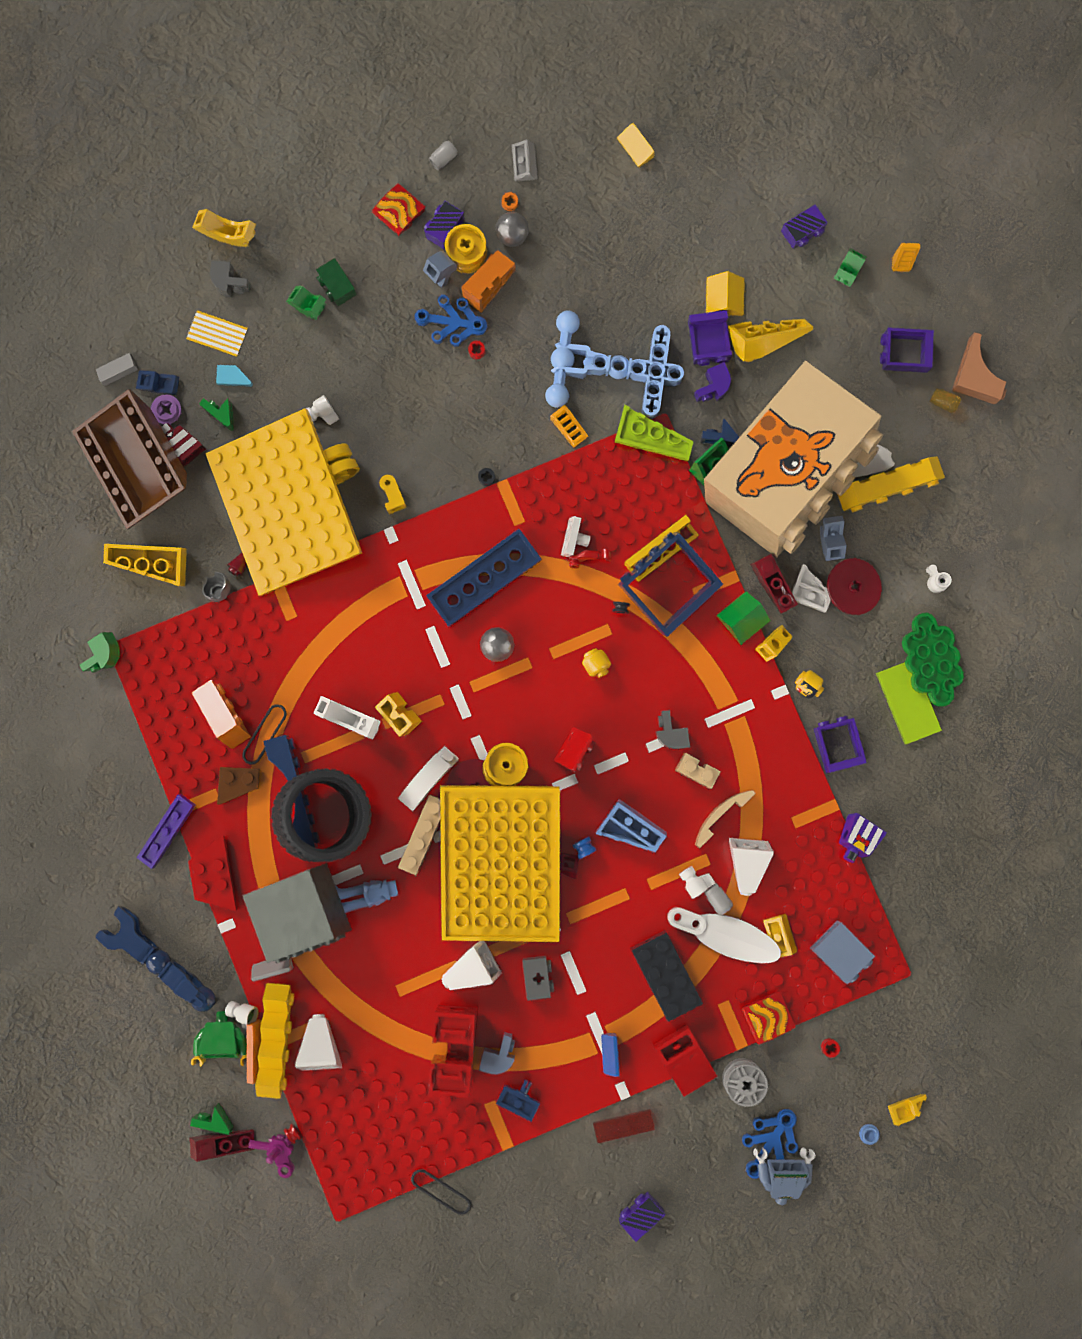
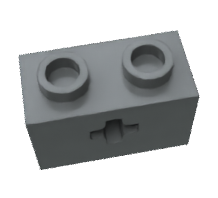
M546 956L523 958L527 1000L551 998L550 992H554L553 980H549L548 972H552L551 961L546 960ZM536 973H540V976H544V978H541V982H537V979H533V977H536Z

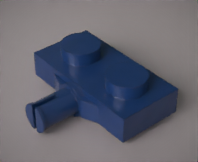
M524 1080L520 1090L504 1085L496 1104L532 1122L540 1102L527 1094L532 1082L529 1081L528 1083V1080Z

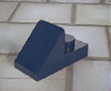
M723 419L720 433L715 429H707L702 432L700 443L715 444L720 438H723L727 446H733L740 437L728 422Z

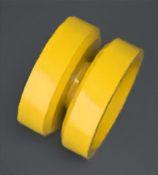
M461 224L448 232L445 239L446 254L456 263V271L461 273L477 271L487 259L486 239L482 231L471 224Z
M337 444L324 450L336 485L350 479L359 472L360 468L356 460L350 458L352 452L348 444Z
M501 743L494 746L488 752L483 763V774L486 781L492 786H516L523 779L528 769V759L524 751L511 743ZM504 763V765L508 766L509 768H504L502 764Z

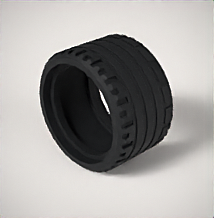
M335 769L309 771L288 781L276 795L273 802L274 807L271 810L274 835H277L276 839L281 846L286 848V851L292 856L310 862L336 861L350 855L351 852L355 851L362 844L361 841L366 838L367 832L370 829L368 827L371 824V805L360 783L358 784L357 780L350 775L343 774L342 771ZM313 783L326 784L336 789L345 799L349 810V823L346 832L338 842L326 849H317L306 844L298 836L292 823V808L297 796L303 789Z

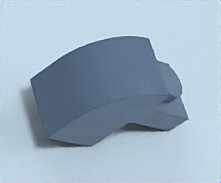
M439 251L426 260L423 271L435 284L437 283L443 288L447 285L451 273L457 270V265L444 251Z
M843 516L823 518V526H820V538L826 561L845 559L846 543L843 537Z
M505 1032L500 1051L484 1048L479 1071L501 1074L512 1066L515 1055L508 1054V1052L513 1051L515 1043L514 1040H511L512 1034Z

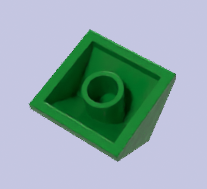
M720 438L694 462L689 470L703 485L705 477L729 450L725 440Z
M748 592L743 593L716 615L740 645L771 621L762 604Z

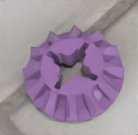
M161 395L151 405L154 416L158 423L162 425L166 423L171 425L174 421H178V417L181 415V405L171 395ZM161 406L170 407L171 415L164 413Z

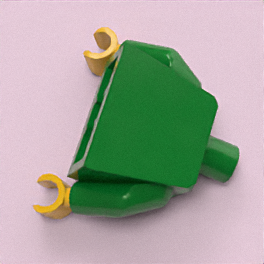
M225 1011L217 1012L216 1022H207L205 1027L194 1038L193 1055L195 1057L191 1060V1065L194 1066L196 1064V1059L200 1061L201 1067L206 1061L205 1058H240V1055H242L240 1064L244 1066L243 1059L247 1058V1039L241 1028L237 1027L234 1022H228V1016L225 1015Z

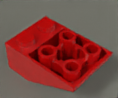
M572 727L554 761L572 772H575L576 769L580 770L585 762L583 758L585 752L589 754L596 743L592 741L594 736Z
M687 1025L654 1044L656 1052L684 1097L718 1077Z

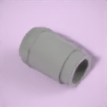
M445 141L428 159L434 168L439 170L455 158L458 151L450 141Z
M717 883L704 892L707 896L706 898L718 914L723 915L733 907L732 901Z

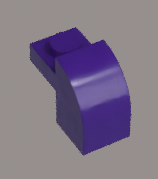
M725 362L707 369L705 376L709 385L695 391L694 397L697 402L701 400L703 402L709 401L713 398V395L718 402L726 395L731 377Z

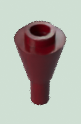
M242 552L227 564L229 567L228 571L236 577L238 575L243 576L247 565Z

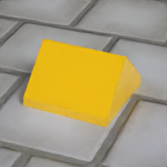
M729 271L707 277L706 313L727 310L728 315L743 316L744 278Z

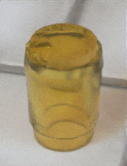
M936 388L929 402L952 413L958 408L961 398L958 395Z

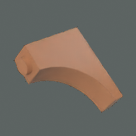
M974 332L968 340L952 390L996 404L1005 397L1007 391L1005 389L1006 381L997 378L986 367L980 351L982 335Z

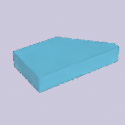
M217 365V385L252 386V382L237 366Z

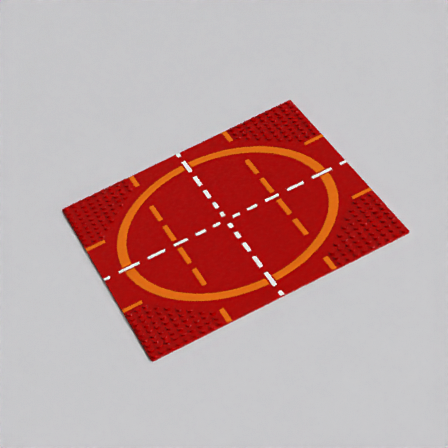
M664 413L651 419L674 431L667 414ZM616 433L360 539L358 543L362 554L270 593L259 596L255 584L230 593L220 602L211 601L117 640L120 656L115 668L169 804L171 806L178 794H182L196 804L180 829L191 859L219 837L225 836L238 910L232 911L211 904L210 907L248 1003L258 1009L256 1020L263 1019V996L267 983L290 985L291 993L294 994V1002L290 1008L289 1022L292 1023L287 1042L289 1059L285 1065L284 1078L287 1079L284 1093L335 1221L344 1220L416 1189L411 1182V1176L416 1170L424 1169L439 1179L672 1079L656 1052L654 1044L685 1025L689 1027L708 1061L712 1062L756 1043L742 1007L755 1000L762 999L775 991L781 992L796 1026L911 975V971L861 857L857 856L854 863L848 862L843 858L847 848L842 846L839 840L845 820L774 658L766 662L756 650L758 645L765 640L762 630L757 631L740 645L716 616L745 593L695 476L689 471L691 467L688 461L615 443ZM687 515L691 520L690 525L699 535L689 545L720 579L723 585L667 637L660 633L618 584L621 582L620 578L625 573H631L624 565L625 561ZM573 516L581 518L578 533L590 536L589 545L585 547L576 544L573 555L584 550L601 552L603 549H608L611 552V561L601 558L596 560L588 559L579 562L580 566L577 569L569 567L570 557L561 555L569 518ZM687 527L680 531V535L684 539L692 536ZM520 529L542 560L452 626L448 627L426 595ZM674 542L666 550L673 551L676 548V543ZM514 550L510 553L509 557L516 561L521 557V554ZM680 550L638 582L634 579L628 586L655 617L664 624L709 581L688 556ZM661 555L654 562L660 561ZM497 562L494 565V569L501 572L505 569V564ZM487 573L479 575V581L482 583H486L490 579ZM466 584L463 588V592L466 594H471L474 591V586L471 584ZM451 595L448 598V604L456 605L459 601L456 595ZM613 602L630 603V607H628L629 614L612 612V609L615 608ZM496 627L507 630L514 639L512 654L507 659L498 662L486 658L480 648L483 634L487 630ZM595 648L603 650L611 662V666L607 669L609 673L601 678L590 676L582 664L584 655ZM210 680L216 684H221L226 692L224 694L225 697L232 702L234 711L243 721V725L251 737L269 708L275 704L282 705L287 711V716L274 738L283 735H289L290 738H293L295 743L294 756L298 757L300 762V768H298L299 775L317 769H335L342 771L343 774L350 775L365 790V795L369 798V804L371 805V824L368 827L370 829L367 832L366 838L361 841L362 844L355 851L351 852L350 855L330 862L305 861L288 853L286 848H283L276 839L277 835H274L271 824L273 823V819H271V810L274 807L273 802L278 792L281 791V788L288 780L282 771L268 760L266 751L256 764H248L244 761L242 753L251 737L233 749L220 741L213 732L192 692ZM396 692L407 703L404 706L407 711L413 710L422 721L409 734L400 737L375 708L388 694ZM321 696L381 721L374 738L370 739L315 715L314 711ZM273 708L245 753L248 761H256L265 747L263 741L270 739L284 716L281 708ZM670 710L672 729L688 728L689 748L670 749L658 741L655 732L663 731V728L659 727L658 716H661V711ZM572 727L594 736L592 741L596 742L589 754L585 752L583 756L585 762L581 769H576L575 772L554 761ZM511 743L521 748L528 759L527 772L516 786L560 787V853L578 855L577 849H574L572 845L586 837H590V843L595 847L596 851L579 859L576 879L560 872L559 942L485 941L502 974L493 983L488 985L450 990L443 985V975L479 941L442 940L441 822L419 873L414 875L398 868L429 795L440 798V787L446 786L451 771L458 764L466 760H485L488 752L496 745ZM445 746L459 758L458 761L412 811L398 799L399 796L429 760ZM684 753L700 760L699 766L703 767L707 764L720 771L712 789H708L675 771ZM504 763L502 764L504 768H509L508 766H505ZM220 767L260 769L258 789L227 801L224 804H217ZM313 783L303 790L310 800V805L308 806L309 813H313L315 824H313L314 832H318L320 838L317 849H326L338 842L346 832L349 823V810L345 799L336 789L326 784ZM754 791L755 794L742 807L734 803L708 828L714 834L700 848L695 845L702 824L718 805L736 794ZM618 799L667 832L666 838L656 852L596 834L597 829ZM295 802L292 808V823L295 814ZM729 838L768 841L773 850V856L756 892L750 896L742 895L738 890ZM325 863L328 865L334 884L340 889L358 886L371 880L382 882L384 880L387 882L395 880L398 890L397 896L390 897V900L386 899V901L378 906L363 907L346 913L352 929L345 933L346 937L329 945H323L313 951H307L297 957H291L294 968L288 972L252 981V966L266 961L243 895ZM691 866L696 871L695 875L697 877L709 873L715 884L717 883L733 903V907L723 915L747 922L766 935L768 934L763 920L786 914L797 952L793 955L779 957L777 961L770 963L742 961L720 954L703 944L694 934L672 926L668 921V913L675 907L699 915L718 914L706 898L707 896L704 892L693 899L691 898L685 887L686 881L682 880L679 874ZM361 894L342 899L341 903L364 898V895ZM680 914L674 916L676 921L680 919ZM693 921L692 926H698V921ZM836 921H840L875 956L872 959L873 963L867 969L863 968L858 973L859 977L853 983H844L810 949ZM664 930L667 932L703 1002L702 1005L669 1022L630 949ZM546 956V960L551 961L552 972H548L549 980H553L554 992H550L551 998L527 1000L523 958ZM536 973V977H533V979H537V982H541V978H544V976H540V973ZM438 1005L477 1008L472 1088L469 1097L429 1095L431 1062L434 1055H446L448 1043L441 1042L432 1043L434 1016ZM324 1014L325 1018L328 1019L342 1068L304 1071L296 1068V1060L309 1019H313V1015ZM505 1032L512 1034L511 1040H514L515 1043L513 1051L508 1052V1054L515 1055L512 1066L501 1074L479 1071L484 1048L500 1051ZM615 1033L617 1035L619 1077L607 1075L603 1072L602 1034ZM524 1080H528V1083L529 1081L532 1082L527 1094L540 1102L532 1122L496 1104L504 1085L520 1090ZM423 1172L417 1173L414 1177L415 1183L420 1187L435 1181Z

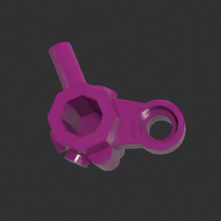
M274 1135L268 1140L269 1142L250 1140L249 1148L267 1150L266 1154L268 1157L266 1162L272 1164L275 1161L278 1167V1174L282 1178H288L293 1174L295 1166L291 1161L290 1154L294 1150V1146L286 1135ZM287 1167L289 1172L284 1173L282 1168Z

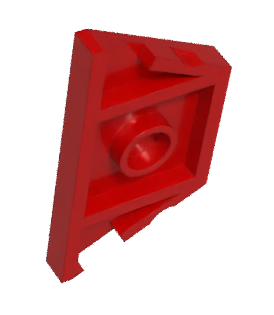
M221 836L188 861L194 899L235 911L238 908L225 836Z

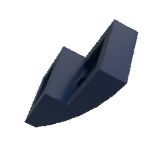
M139 370L136 389L159 394L177 395L180 377L177 375L159 374L155 371Z

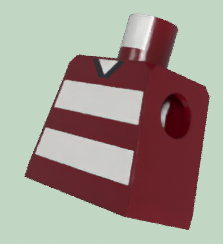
M169 423L161 427L183 467L187 466L206 450L196 438L180 425L175 429Z

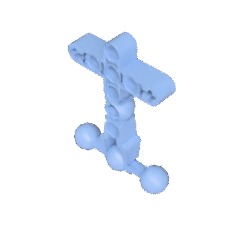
M570 310L560 313L556 320V326L561 335L559 343L555 344L557 349L551 355V363L554 367L551 372L555 375L553 385L545 393L547 403L558 408L568 402L569 392L564 386L566 376L583 379L587 375L605 374V376H608L609 374L615 379L626 377V379L631 378L634 381L646 382L642 414L649 419L655 418L660 410L663 385L677 386L681 383L684 376V370L680 365L667 363L670 341L669 328L659 325L654 329L649 360H632V358L628 360L621 355L611 358V355L607 357L605 354L590 351V347L586 345L571 344L572 334L578 330L580 319L575 312ZM659 334H663L662 343H659ZM654 352H661L663 354V357H656L654 355ZM573 354L586 357L583 361V369L571 368L575 361ZM601 361L605 364V366L599 368L595 365V363ZM620 364L624 369L618 371L614 368V365ZM640 367L642 372L635 373L633 368ZM656 369L660 371L661 375L654 376L651 371ZM670 373H677L679 375V378H672L670 376ZM656 388L658 393L651 394L648 389ZM650 402H653V412H649L648 409Z

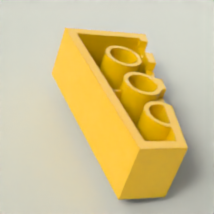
M104 544L103 563L177 586H185L186 548Z

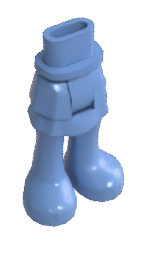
M371 880L358 886L343 889L336 886L340 900L361 894L364 895V898L342 903L345 913L363 907L378 906L386 901V899L390 900V897L398 895L395 880L389 882L386 880L383 882Z

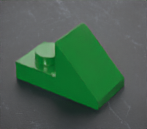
M204 398L201 400L199 405L230 431L234 430L232 403L229 399H226L221 407L212 400L209 402Z
M220 1103L215 1106L212 1117L208 1113L200 1112L191 1119L190 1124L192 1127L227 1135L231 1133L234 1127Z

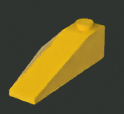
M805 319L781 320L780 324L763 321V325H752V322H743L728 325V330L735 354L744 362H752L754 359L762 358L812 331L813 326Z

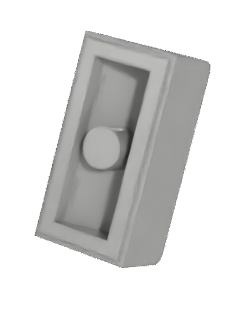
M528 139L513 144L515 181L537 179L535 144Z
M128 353L97 368L96 372L101 384L106 386L137 371L138 368L131 354Z
M288 958L278 964L275 961L256 963L252 966L251 979L254 982L288 972L294 968L292 960Z

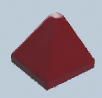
M560 853V872L576 879L579 863L578 856Z

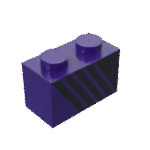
M444 201L442 205L436 208L435 216L424 227L426 239L444 250L448 232L454 227L461 225L465 220L464 212L447 201Z
M813 205L786 222L781 232L793 249L798 246L801 248L812 237L815 236L817 238L822 235L828 222L817 206Z
M649 1192L640 1194L635 1199V1204L630 1208L626 1207L620 1213V1225L635 1242L665 1216L664 1209Z

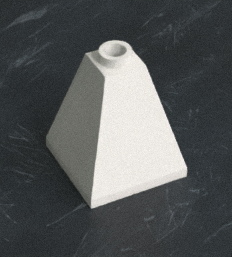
M729 838L738 890L740 894L750 896L756 892L773 856V850L768 841Z
M479 941L443 975L442 982L450 990L488 985L493 983L502 972L486 942Z
M324 1014L313 1015V1019H309L296 1060V1068L300 1070L342 1068L328 1019L325 1018Z

